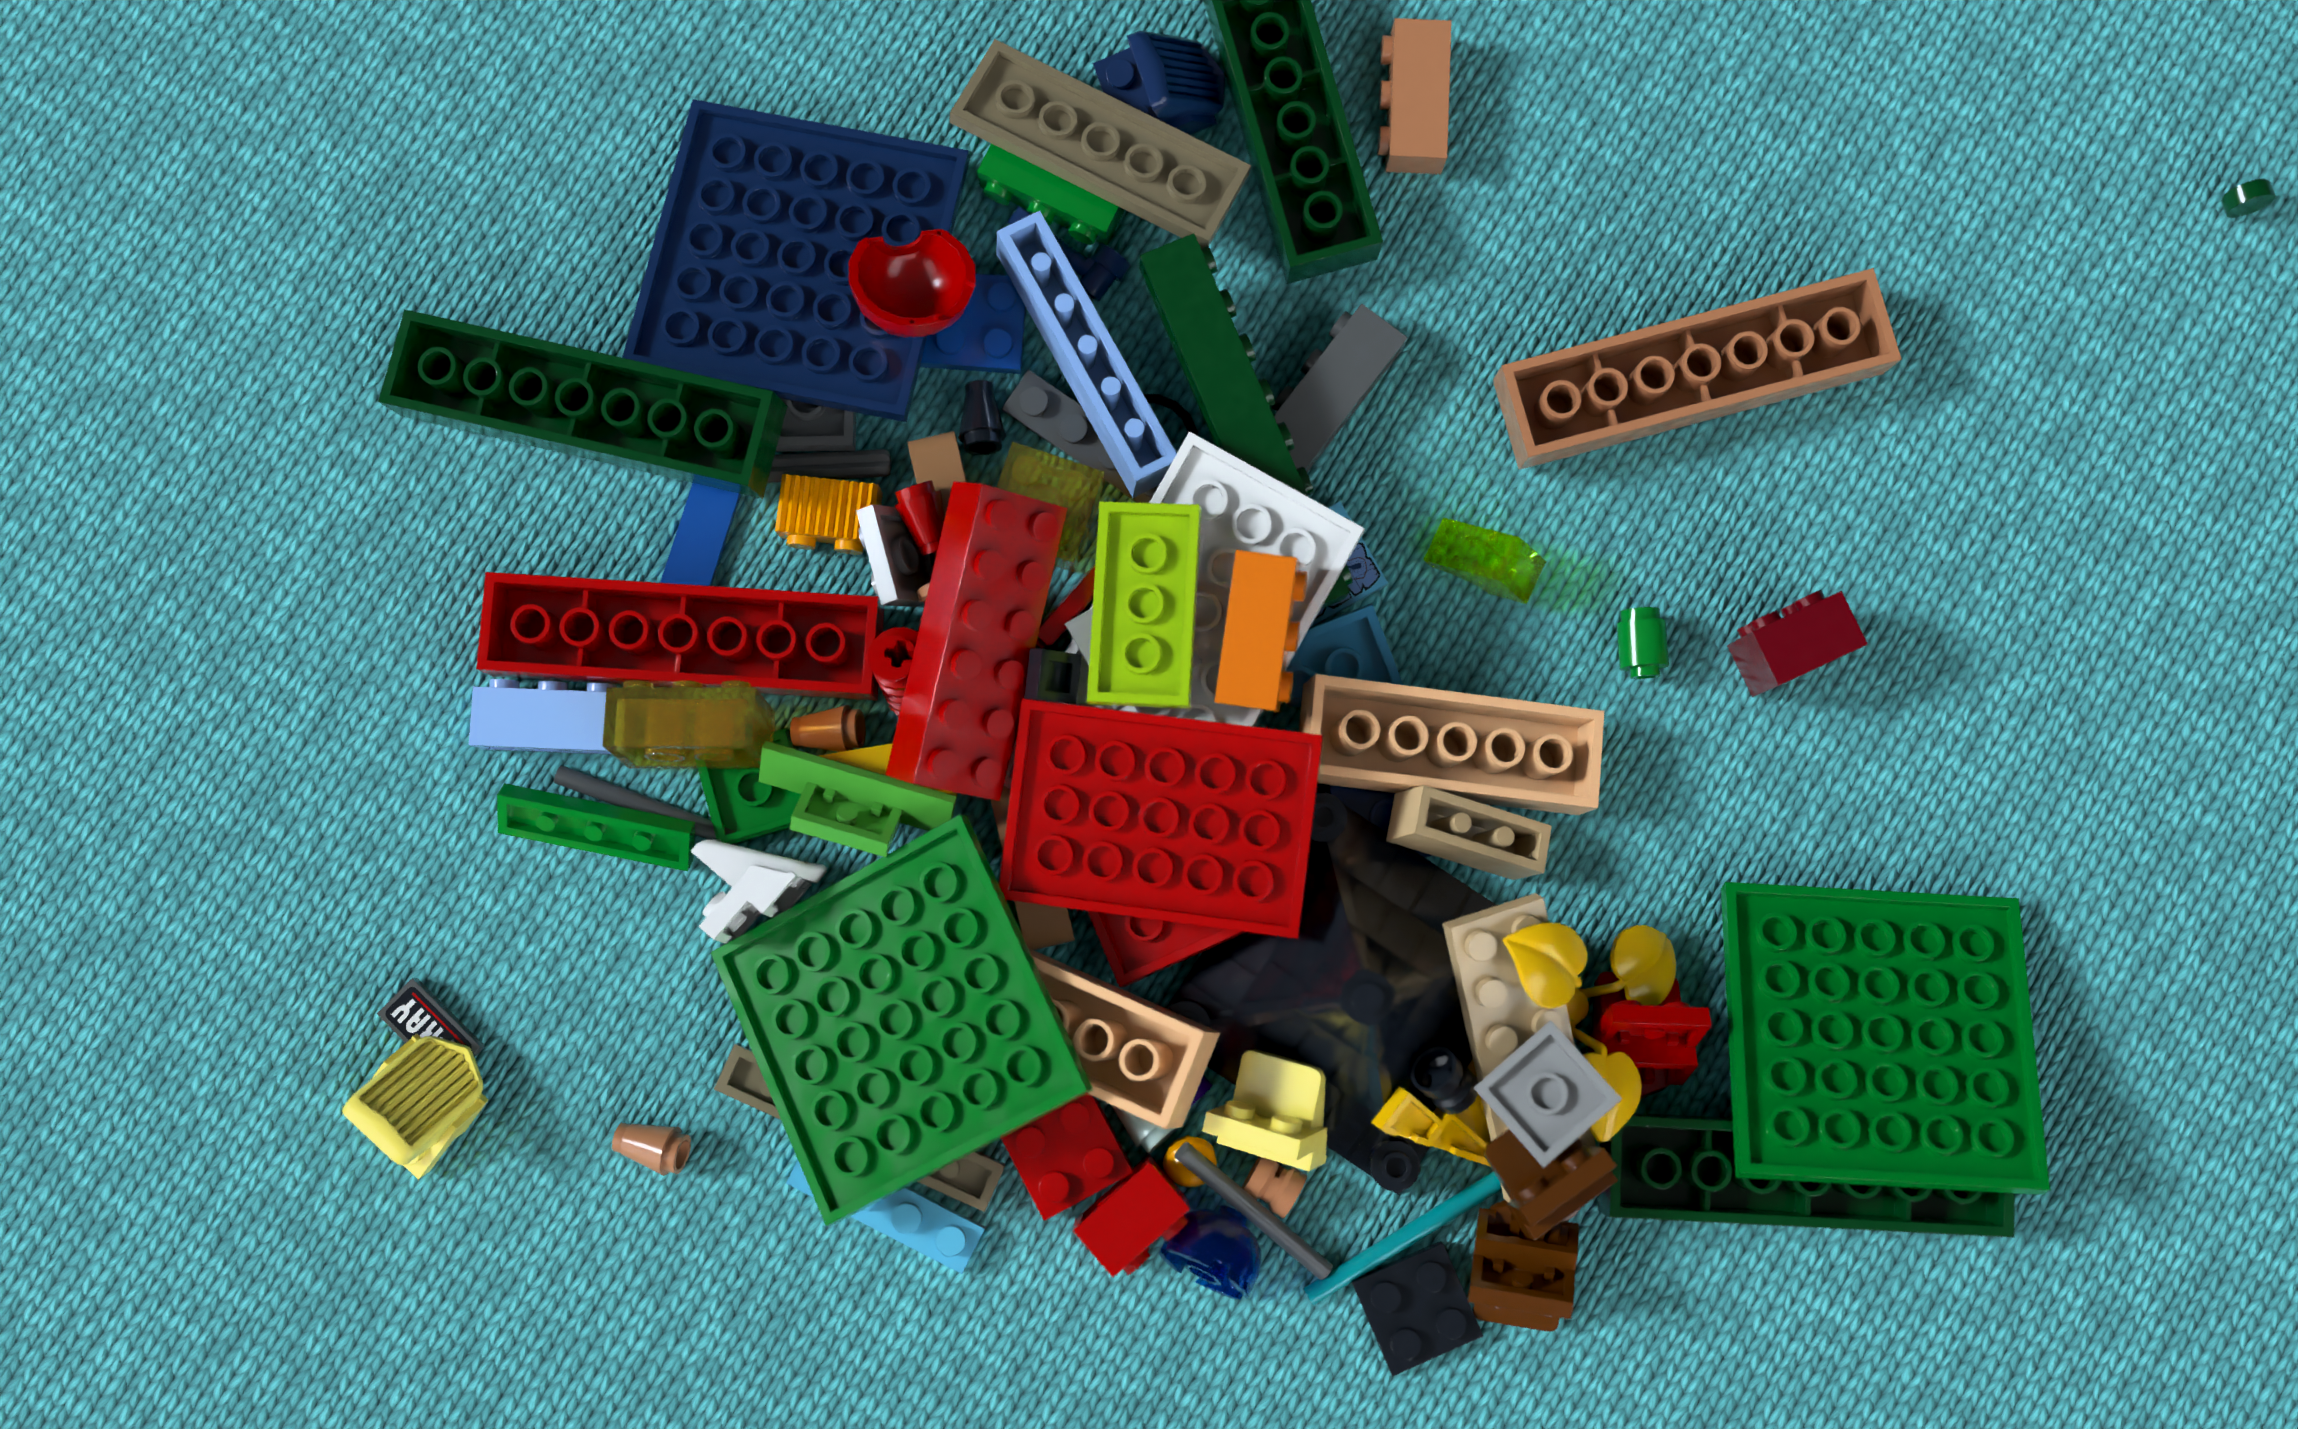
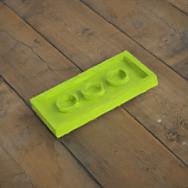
M1099 501L1087 702L1089 704L1190 709L1202 517L1200 505Z

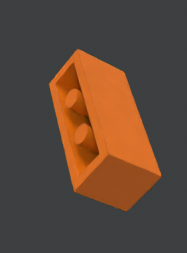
M1236 550L1215 703L1279 712L1281 702H1290L1293 672H1287L1285 668L1288 651L1297 652L1301 625L1298 621H1292L1295 601H1304L1308 576L1307 571L1299 570L1300 561L1298 558Z

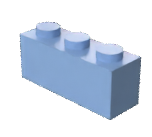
M490 679L489 687L473 686L469 734L470 746L482 750L627 755L631 698L616 692L617 685L587 683L586 691L568 690V683L538 681V689L519 688L520 681Z

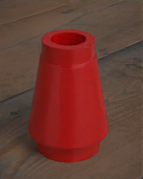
M930 480L895 492L899 503L895 505V508L917 547H919L921 555L925 556L937 552L945 519L941 490L936 491L933 481Z

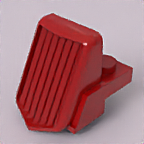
M1602 972L1595 980L1594 987L1614 983L1619 978L1614 972ZM1675 978L1668 996L1657 1006L1642 1005L1639 1001L1627 1000L1624 988L1618 992L1593 997V1031L1589 1036L1603 1043L1607 1048V1054L1623 1052L1632 1059L1638 1069L1641 1080V1100L1666 1089L1669 1085H1683L1698 1066L1695 1047L1712 1025L1709 1008L1690 1007L1688 1003L1681 1002L1679 983ZM1588 1046V1053H1596L1594 1049Z

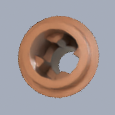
M844 705L803 715L802 717H793L790 724L791 740L794 746L837 752L862 748L866 737L863 712L860 709H851L849 705Z
M622 1122L617 1127L612 1140V1150L614 1152L621 1153L663 1176L669 1172L679 1174L687 1162L691 1148L690 1136L683 1134L679 1127L627 1124Z

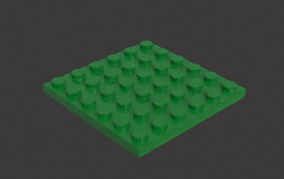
M960 814L887 854L886 857L876 860L710 952L826 1226L834 1225L1093 1090L968 816Z
M1738 882L1724 883L1721 887L1735 1174L1737 1178L2043 1195L2050 1191L2019 898Z

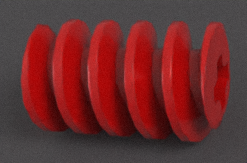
M894 627L883 631L872 641L868 649V663L890 710L898 717L918 636V631L907 627Z

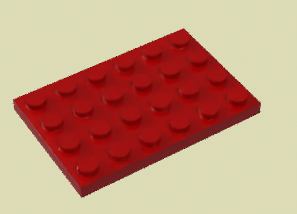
M1022 699L999 886L1005 899L1298 939L1324 735Z

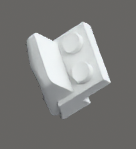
M720 839L703 840L697 843L691 852L727 882L732 889L727 894L721 891L707 904L702 913L706 918L698 927L713 940L726 944L743 935L761 913L773 918L793 907L812 885L811 883H818L827 873V867L821 864L807 863L724 843Z

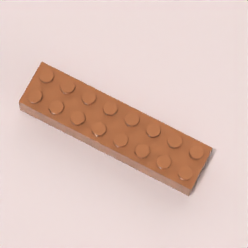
M1874 268L1501 365L1493 379V383L1517 466L1521 470L1882 375L1902 359Z

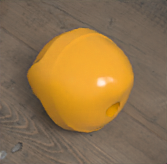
M1186 1135L1169 1145L1163 1157V1168L1166 1175L1175 1183L1184 1187H1198L1205 1183L1175 1158V1154L1182 1144L1188 1142L1217 1166L1215 1150L1207 1140Z

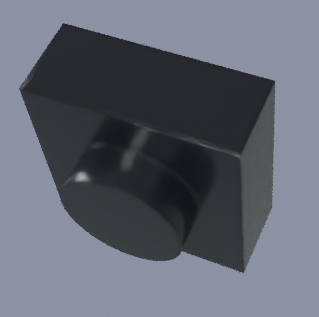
M1030 648L1025 699L1077 704L1082 654Z

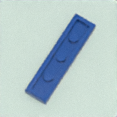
M692 483L661 583L712 586L739 504L740 493Z

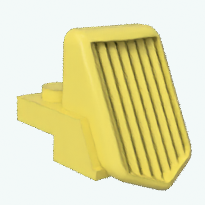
M415 1034L382 1063L370 1081L348 1099L342 1108V1112L349 1121L392 1161L403 1165L419 1180L432 1170L452 1141L467 1130L489 1099L482 1094L483 1080L470 1047L436 1036L421 1038L418 1034Z
M1255 1049L1246 1051L1241 1058L1233 1101H1226L1224 1105L1207 1111L1202 1132L1218 1136V1144L1310 1172L1325 1164L1327 1158V1127L1323 1126L1325 1074L1318 1067L1291 1058Z

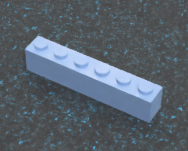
M1038 211L998 230L996 254L1132 498L1160 485L1177 453L1042 213Z

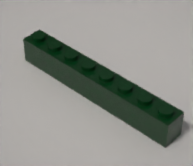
M1193 233L1141 254L1140 272L1215 446L1307 497L1314 494L1311 480L1305 468L1302 466L1296 469L1289 453L1290 450L1294 449V443L1284 422L1277 424L1270 409V406L1275 405L1272 390L1265 377L1257 379L1250 363L1256 360L1252 344L1246 333L1238 335L1231 319L1237 316L1233 300L1227 289L1219 291L1212 275L1218 272L1209 246L1206 244L1200 247L1196 235ZM1347 564L1344 566L1321 609L1344 600L1350 593L1347 585L1352 584L1353 580Z

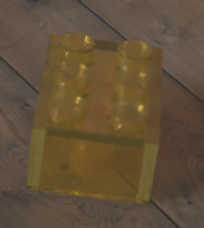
M632 680L625 681L623 688H606L602 746L627 768L698 769L699 767H707L708 769H760L761 752L764 742L774 743L775 711L756 688H752V685L748 682L725 681L722 682L721 688H702L703 685L699 682L675 681L672 683V688H653L654 685L650 682Z

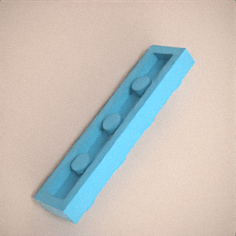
M797 1160L786 1184L813 1197L800 1163ZM906 1187L850 1216L961 1274L964 1272L986 1226L910 1187Z

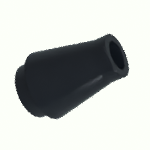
M986 380L968 382L965 385V400L958 439L964 443V451L969 454L989 455L996 453L1002 449V441L1006 438V433L994 396L993 383Z

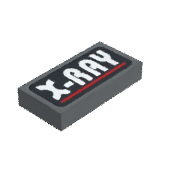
M412 978L377 1013L405 1043L415 1034H418L421 1038L436 1036L470 1047L474 1057L485 1047L418 978Z

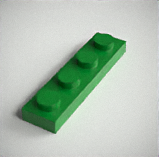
M506 783L503 784L497 794L498 833L683 871H688L694 860V854L691 852L694 848L695 840L694 821Z

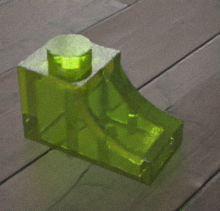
M1444 517L1423 559L1432 568L1462 578L1480 587L1488 594L1527 604L1546 563V560L1520 537Z

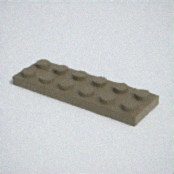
M996 39L992 42L950 111L951 124L1181 238L1195 233L1200 247L1206 244L1210 246L1246 181L1251 165Z

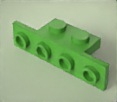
M765 741L762 746L759 782L801 794L791 816L790 830L886 857L900 823L931 831L953 818L957 796Z

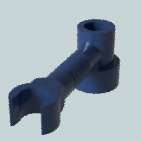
M1018 207L1008 220V223L1011 225L1030 214ZM1053 233L1074 272L1082 277L1079 281L1087 295L1098 302L1115 280L1120 282L1131 267L1124 257L1103 243H1100L1092 256L1087 258Z

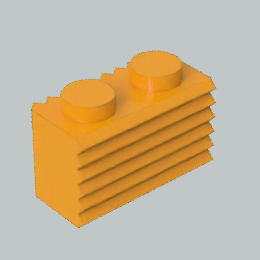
M782 474L775 532L780 538L787 539L786 545L792 548L813 550L815 549L816 542L835 544L834 551L839 553L862 555L864 547L859 538L860 524L856 511L872 504L881 505L883 492L879 485L875 483Z

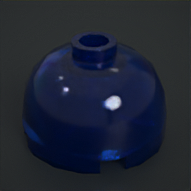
M1221 1205L1219 1211L1202 1208L1188 1212L1184 1216L1189 1222L1170 1240L1164 1241L1158 1252L1161 1258L1179 1273H1182L1184 1267H1186L1188 1271L1199 1277L1195 1281L1197 1284L1235 1300H1241L1243 1296L1247 1299L1257 1281L1262 1266V1250L1257 1238L1252 1231L1245 1227L1248 1219L1239 1211L1225 1205Z

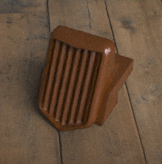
M1509 1128L1490 1141L1484 1148L1485 1159L1511 1199L1506 1205L1525 1236L1533 1240L1538 1239L1560 1222L1573 1218L1582 1206L1618 1181L1611 1172L1616 1167V1164L1604 1148L1585 1146L1579 1138L1545 1168L1542 1167Z
M1506 1200L1491 1205L1489 1209L1479 1207L1468 1302L1474 1303L1473 1312L1475 1317L1482 1321L1547 1332L1556 1330L1560 1318L1571 1319L1579 1223L1569 1222L1568 1220L1560 1222L1538 1239L1533 1240L1525 1236L1506 1205L1508 1203Z

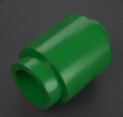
M1639 607L1622 610L1620 612L1621 622L1616 624L1620 670L1630 671L1631 679L1660 677V669L1669 666L1666 620L1660 618V608Z

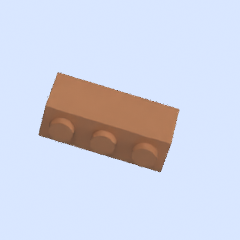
M1395 18L1391 34L1382 36L1380 63L1382 65H1389L1388 81L1381 80L1379 110H1387V126H1379L1377 154L1386 155L1385 172L1441 174L1443 171L1448 150L1452 22L1450 20Z

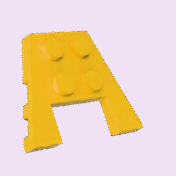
M1472 1060L1470 1064L1467 1066V1068L1470 1069L1476 1075L1474 1062ZM1398 1086L1371 1122L1387 1134L1399 1135L1411 1139L1415 1143L1428 1147L1433 1146L1448 1151L1453 1155L1490 1166L1485 1159L1484 1148L1491 1139L1482 1098L1479 1094L1468 1109L1461 1113L1450 1115L1443 1113L1439 1108H1436L1432 1113L1408 1091Z

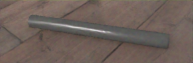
M563 765L558 768L555 774V784L615 806L694 821L695 835L708 840L716 839L710 819ZM725 827L726 835L736 832Z
M1185 1142L1179 1147L1175 1154V1158L1319 1280L1329 1275L1333 1265L1190 1143Z

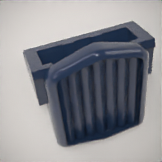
M1137 31L1127 36L1130 48L1093 63L1104 93L1176 129L1192 135L1217 124L1214 114L1219 113L1224 107L1225 74L1206 48L1196 40L1188 39L1186 36L1177 37L1148 31Z

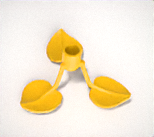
M1539 923L1521 928L1506 936L1503 942L1514 960L1520 981L1526 993L1537 1005L1544 1008L1567 1006L1573 1038L1591 1047L1596 1052L1585 1053L1583 1056L1622 1099L1589 1128L1598 1142L1608 1141L1632 1117L1641 1097L1639 1072L1627 1054L1623 1052L1607 1054V1048L1603 1043L1576 1029L1575 1025L1580 1023L1588 1013L1589 1003L1587 998L1618 992L1623 988L1627 1000H1636L1641 1002L1642 1005H1659L1668 996L1675 979L1676 958L1672 943L1665 933L1650 926L1634 925L1627 927L1616 936L1610 951L1611 968L1619 980L1611 984L1578 989L1582 985V980L1577 975L1582 972L1587 962V951L1578 933L1569 926L1560 923Z

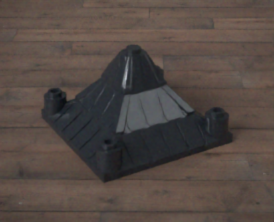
M1317 787L1299 938L1245 932L1203 951L1166 1009L1220 1032L1207 1067L1234 1085L1237 1082L1242 1055L1252 1049L1291 1058L1320 1068L1326 1078L1323 1126L1327 1127L1326 1147L1373 1177L1382 1188L1393 1191L1400 1196L1403 1190L1411 1187L1417 1180L1420 1173V1162L1430 1147L1415 1143L1411 1139L1399 1135L1387 1134L1371 1122L1398 1086L1408 1091L1432 1113L1437 1108L1430 1101L1429 1097H1426L1413 1084L1411 1079L1412 1066L1416 1058L1423 1051L1431 1047L1442 1046L1452 1051L1466 1067L1473 1060L1443 923L1497 905L1413 849L1386 841L1387 832L1344 805L1337 796L1326 793Z

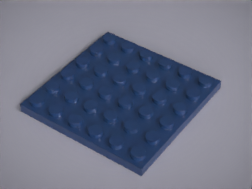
M692 99L622 358L770 390L783 399L907 422L927 336L900 337L892 335L865 317L854 299L849 285V259L858 242L866 237L883 236V240L889 245L904 246L914 242L920 236L921 231L943 229L952 235L970 162L969 150Z

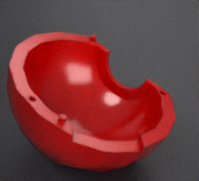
M943 229L921 231L920 236L914 242L904 246L889 245L883 240V236L866 237L858 242L849 259V285L862 314L874 324L892 335L923 337L938 333L953 325L963 315L976 286L975 264L966 247Z

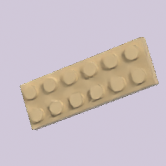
M1536 893L1443 923L1479 1083L1550 1020L1575 1046L1567 1006L1544 1008L1537 1005L1526 993L1520 981L1514 960L1503 942L1506 936L1521 928L1539 923H1549L1544 898ZM1482 1098L1492 1141L1507 1130L1508 1127ZM1589 1129L1579 1137L1583 1145L1596 1147L1594 1136ZM1501 1184L1504 1199L1507 1202L1511 1201Z

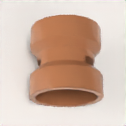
M1259 1156L1248 1173L1242 1188L1256 1200L1261 1199L1267 1203L1269 1211L1283 1219L1297 1200L1306 1182L1307 1175L1296 1168L1286 1169L1281 1167L1279 1162Z

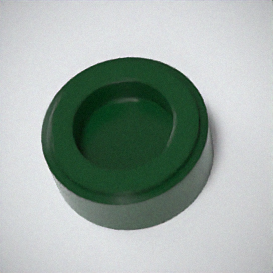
M2256 179L2229 190L2223 195L2221 203L2228 218H2236L2251 214L2268 206L2276 199V195L2270 180Z

